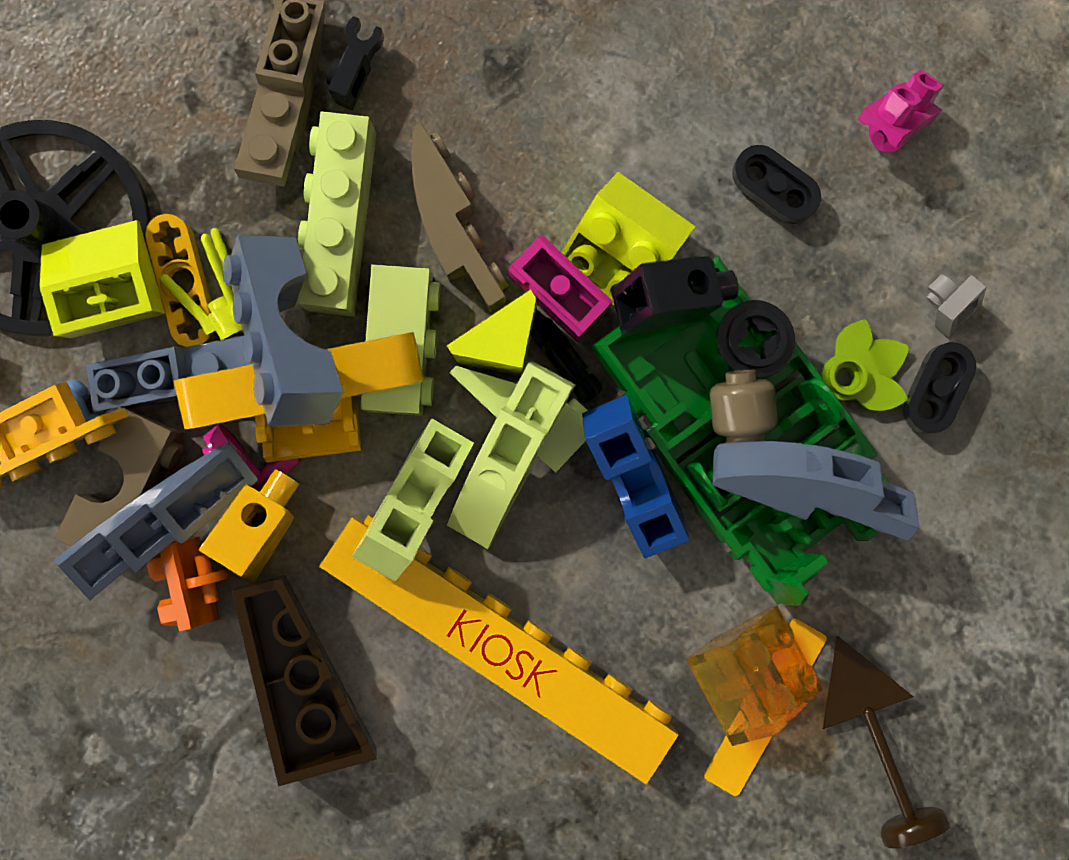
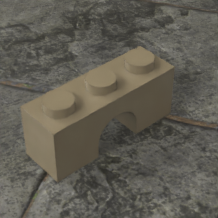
M118 406L117 410L125 408L129 417L113 424L117 433L103 439L97 450L114 458L120 464L124 475L123 486L118 495L110 501L95 494H75L54 539L71 547L133 500L161 483L166 471H171L181 458L184 446L180 442L185 433L136 409Z

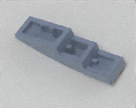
M226 442L133 500L53 561L90 601L128 568L137 572L174 540L183 544L233 502L246 484L252 486L258 479L233 446Z

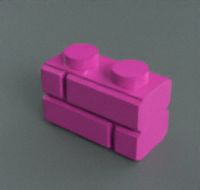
M542 234L508 269L509 279L524 293L531 290L536 297V304L557 324L562 323L564 325L563 330L577 343L602 318L613 303L603 291Z

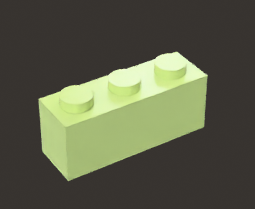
M371 265L366 341L414 332L424 381L362 394L361 410L423 416L424 405L432 406L434 378L426 377L427 358L436 357L437 330L430 329L431 311H439L441 284L440 282H433V275L429 268Z

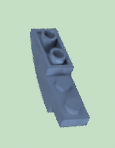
M244 336L186 348L170 347L87 364L86 371L93 412L117 410L118 406L134 408L178 401L173 380L252 364L247 363L244 358Z
M737 442L719 444L714 450L713 486L724 489L731 494L743 496L770 506L777 511L786 512L805 520L818 507L833 515L848 518L872 527L881 533H888L907 541L920 529L915 493L882 481L880 462L828 447L791 442Z

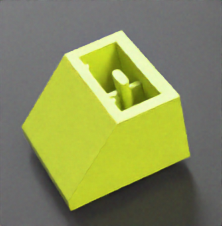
M617 172L597 193L561 253L613 301L611 289L640 264L673 260L696 226L623 174Z
M138 220L42 244L40 291L54 336L76 338L165 314Z

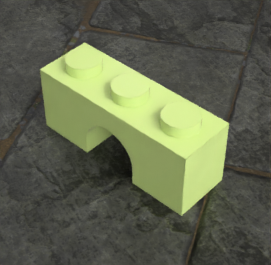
M431 419L415 442L354 551L352 558L396 581L412 562L433 522L431 519L432 514L447 489L454 482L474 443L438 421Z

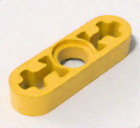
M161 214L150 221L146 229L145 238L171 336L178 344L184 347L214 342L218 335L217 332L206 336L201 328L198 330L199 338L197 339L184 333V328L190 326L188 311L183 308L177 310L176 305L182 304L160 280L163 274H167L172 278L179 270H189L194 276V286L187 294L195 303L200 300L199 307L207 315L211 313L207 304L212 302L192 228L175 215ZM171 227L176 232L181 233V236L174 239L175 250L183 258L188 255V260H174L171 248L165 243L160 242V238L167 236L166 228ZM165 260H172L166 264L164 263Z

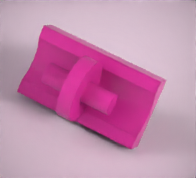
M919 70L912 75L907 84L904 82L903 84L895 85L886 95L865 107L857 120L864 125H870L869 137L877 149L888 153L898 151L908 143L912 136L936 120L942 109L933 102L943 88V85L927 72Z

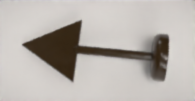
M836 636L822 729L863 715L902 812L887 820L881 827L880 834L885 847L903 848L936 838L950 828L948 817L942 809L933 806L913 809L874 712L914 696L839 636Z

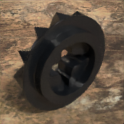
M749 300L735 305L723 316L716 331L717 353L728 364V369L732 371L756 370V378H767L779 372L789 362L794 352L795 333L793 326L786 314L769 302ZM748 327L752 328L755 334L763 333L767 335L772 333V336L760 345L761 354L756 353L753 346L746 348L745 346H738L749 335Z

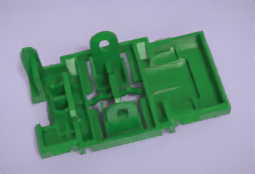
M719 256L713 259L716 272L728 270ZM740 285L736 299L723 301L721 307L699 321L625 337L621 336L620 327H618L595 343L591 350L620 390H624L625 393L622 396L628 395L638 418L643 416V421L647 425L644 431L647 437H650L656 445L653 450L719 541L728 544L731 549L728 553L732 559L740 560L743 557L746 563H750L749 571L762 589L770 594L777 605L800 606L808 600L809 593L804 585L819 574L817 571L828 564L829 561L823 554H804V552L842 523L845 524L856 541H869L880 533L872 527L842 516L833 515L818 507L805 520L786 512L777 511L770 506L748 498L742 499L717 518L714 512H721L742 497L713 486L714 450L719 444H727L726 437L716 434L678 463L675 461L714 432L710 390L716 384L726 382L725 373L732 371L728 369V364L723 357L717 353L716 331L723 316L731 308L739 303L750 300ZM748 327L749 335L738 346H745V348L753 346L756 353L761 354L760 345L766 342V339L771 337L772 333L767 335L763 333L755 334L753 329ZM796 342L792 357L784 368L767 378H756L768 380L775 387L797 370L803 376L790 380L775 391L778 423L774 430L766 433L765 441L814 445L821 440L815 446L849 452L871 460L878 455ZM840 426V427L837 428L835 431H833L831 434H829V433H830L832 430H834L836 427ZM882 474V481L889 483Z

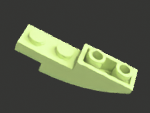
M534 361L527 364L509 401L500 410L470 470L447 523L448 527L487 549L491 546L575 384Z

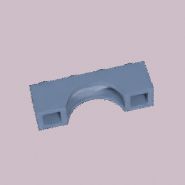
M237 235L232 254L226 255L224 258L223 278L225 284L232 287L234 294V320L236 323L242 324L245 335L243 341L245 361L253 365L255 373V400L258 405H263L268 426L329 424L343 395V389L331 351L311 345L299 338L287 327L280 315V312L295 306L307 275L296 237Z

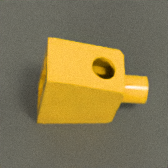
M274 469L260 492L246 484L203 542L199 551L237 575L255 582L293 522L294 516L284 507L294 494L299 483L279 470ZM259 512H266L267 517L264 523L253 527L252 520L254 516Z

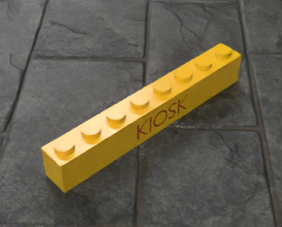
M368 514L365 520L360 516L350 519L319 567L647 785L678 737L676 729L669 723L673 716L668 711L651 700L645 706L629 696L633 689L622 680L610 673L603 679L589 669L592 662L587 657L571 647H568L564 653L549 643L552 635L536 623L528 620L526 625L523 626L508 616L512 608L489 593L485 599L481 598L469 590L472 582L464 575L450 567L444 573L430 564L429 561L432 555L422 547H419L412 562L396 581L352 558L374 516Z

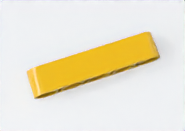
M414 332L325 349L331 351L343 389L341 398L424 381ZM250 364L173 380L184 428L192 429L265 414L263 405H258L254 396L255 373L253 365Z

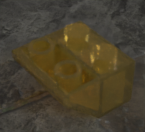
M777 605L714 637L686 659L732 746L776 735L823 690L817 680L814 669L808 664L794 638L792 628L785 621Z

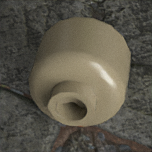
M756 370L726 372V382L718 383L710 390L711 416L714 431L718 435L726 437L727 444L765 441L766 433L774 430L778 423L774 385L768 380L756 379Z

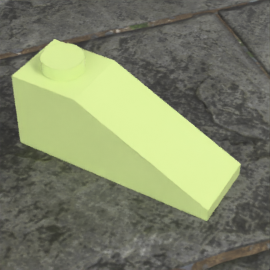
M455 366L450 372L496 418L500 410L506 406L517 385L513 382L459 366ZM574 398L568 404L565 403L537 455L554 473L586 441L582 413L588 410Z

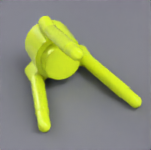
M212 228L210 231L211 237L208 234H203L201 241L223 296L207 304L211 313L207 315L169 275H161L160 280L198 320L206 336L217 332L220 339L225 340L242 333L243 328L241 323H236L234 320L233 290L231 285L225 284L223 278V262L228 252L219 229Z

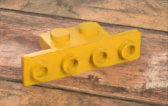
M63 382L55 384L0 412V461L2 463L0 464V489L4 487L1 479L8 475L13 482L41 470L37 461L47 457L51 464L78 452L75 443L84 438L87 444L91 445L116 434L117 432L113 424L129 417L126 409L122 408L87 422L68 383Z

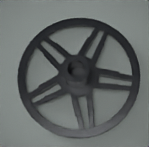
M27 120L0 127V145L4 148L11 160L10 163L26 188L25 192L15 189L0 158V235L2 238L0 240V251L11 250L14 253L10 294L13 295L12 315L9 317L0 313V329L28 336H54L49 320L40 321L44 305L40 291L42 244L89 233V231L72 223L71 220L96 194L114 171L126 189L132 209L133 221L138 220L140 222L147 250L145 233L151 221L145 192L136 173L122 155L106 141L81 127L53 120ZM32 135H51L77 141L94 150V152L79 166L74 164L46 191L41 192L9 141ZM106 160L108 164L94 180H90L68 204L64 199ZM31 263L39 264L32 295L34 301L30 320H25L30 291Z

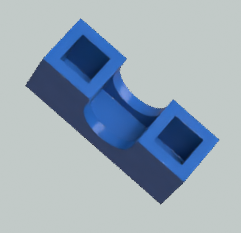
M628 395L582 413L585 440L605 480L611 479L616 488L624 510L625 521L644 559L690 541L683 512Z

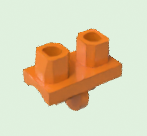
M200 537L187 539L183 544L172 542L147 563L149 577L154 582L167 579L171 598L159 601L157 610L160 623L163 626H178L179 632L219 620L215 604L216 601H220L216 582L229 578L227 569L213 572L210 557L199 551L201 547Z

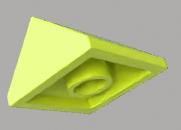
M529 290L448 344L447 347L458 364L522 376L525 370L536 314L535 295Z

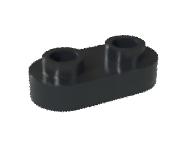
M765 145L750 146L741 152L734 163L732 176L738 189L781 221L789 224L802 223L809 219L819 208L821 191L817 182L772 148ZM751 166L759 167L763 172V178L760 180L752 179L748 174V168ZM787 194L797 195L801 201L800 207L793 208L789 206L786 201Z
M948 342L932 348L926 354L909 390L908 399L903 405L904 419L913 430L924 434L938 433L944 431L953 423L976 373V360L970 349L960 343ZM943 359L949 361L952 365V372L949 376L944 375L940 370V363ZM923 402H928L932 406L933 413L929 419L924 418L920 413V407Z

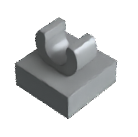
M941 274L928 287L931 293L927 296V300L937 308L935 327L947 337H950L982 305L987 286L971 275L958 288L951 279Z

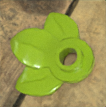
M860 320L846 326L839 333L835 342L834 356L826 361L820 376L839 401L855 399L860 405L870 411L893 409L908 399L903 388L892 377L897 374L909 352V347L904 343L891 339L873 340L872 331L867 320ZM840 369H844L850 374L851 380L847 386L840 385L836 379L837 372Z

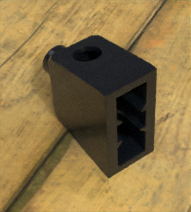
M710 256L640 264L611 289L621 336L625 337L699 321L721 307L723 301L736 299L739 285L737 277L732 270L716 272L714 260Z

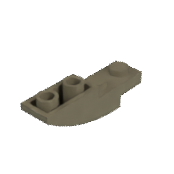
M276 0L255 72L258 87L234 168L238 178L285 187L293 154L300 151L310 109L324 28L325 0Z
M419 123L412 130L411 161L416 201L425 231L449 282L451 283L462 275L467 274L491 313L506 304V298L502 291L508 288L509 285L495 262L486 266L478 250L483 248L484 245L472 224L468 222L462 226L460 223L474 215L469 200L476 196L462 172L454 176L447 166L445 160L450 158L451 155L439 134L435 132L429 136L422 123Z

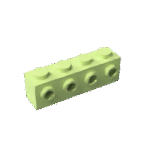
M321 111L319 127L313 126L311 129L309 148L310 154L315 156L313 174L307 173L304 182V200L310 203L308 221H301L298 231V247L304 250L303 263L307 275L300 290L297 304L308 312L355 317L376 142V131L368 116Z

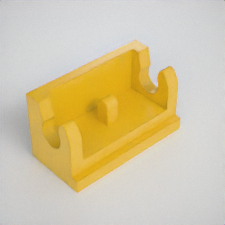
M356 397L341 398L329 424L268 426L266 414L255 416L257 443H262L263 458L267 463L361 451L359 405Z

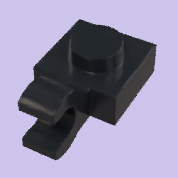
M355 16L348 21L345 30L350 46L347 45L341 59L335 58L327 75L328 90L335 103L352 111L371 71L370 62L375 53L380 50L384 41L382 28L378 26L375 27L369 39H358L357 35L362 25L359 18Z

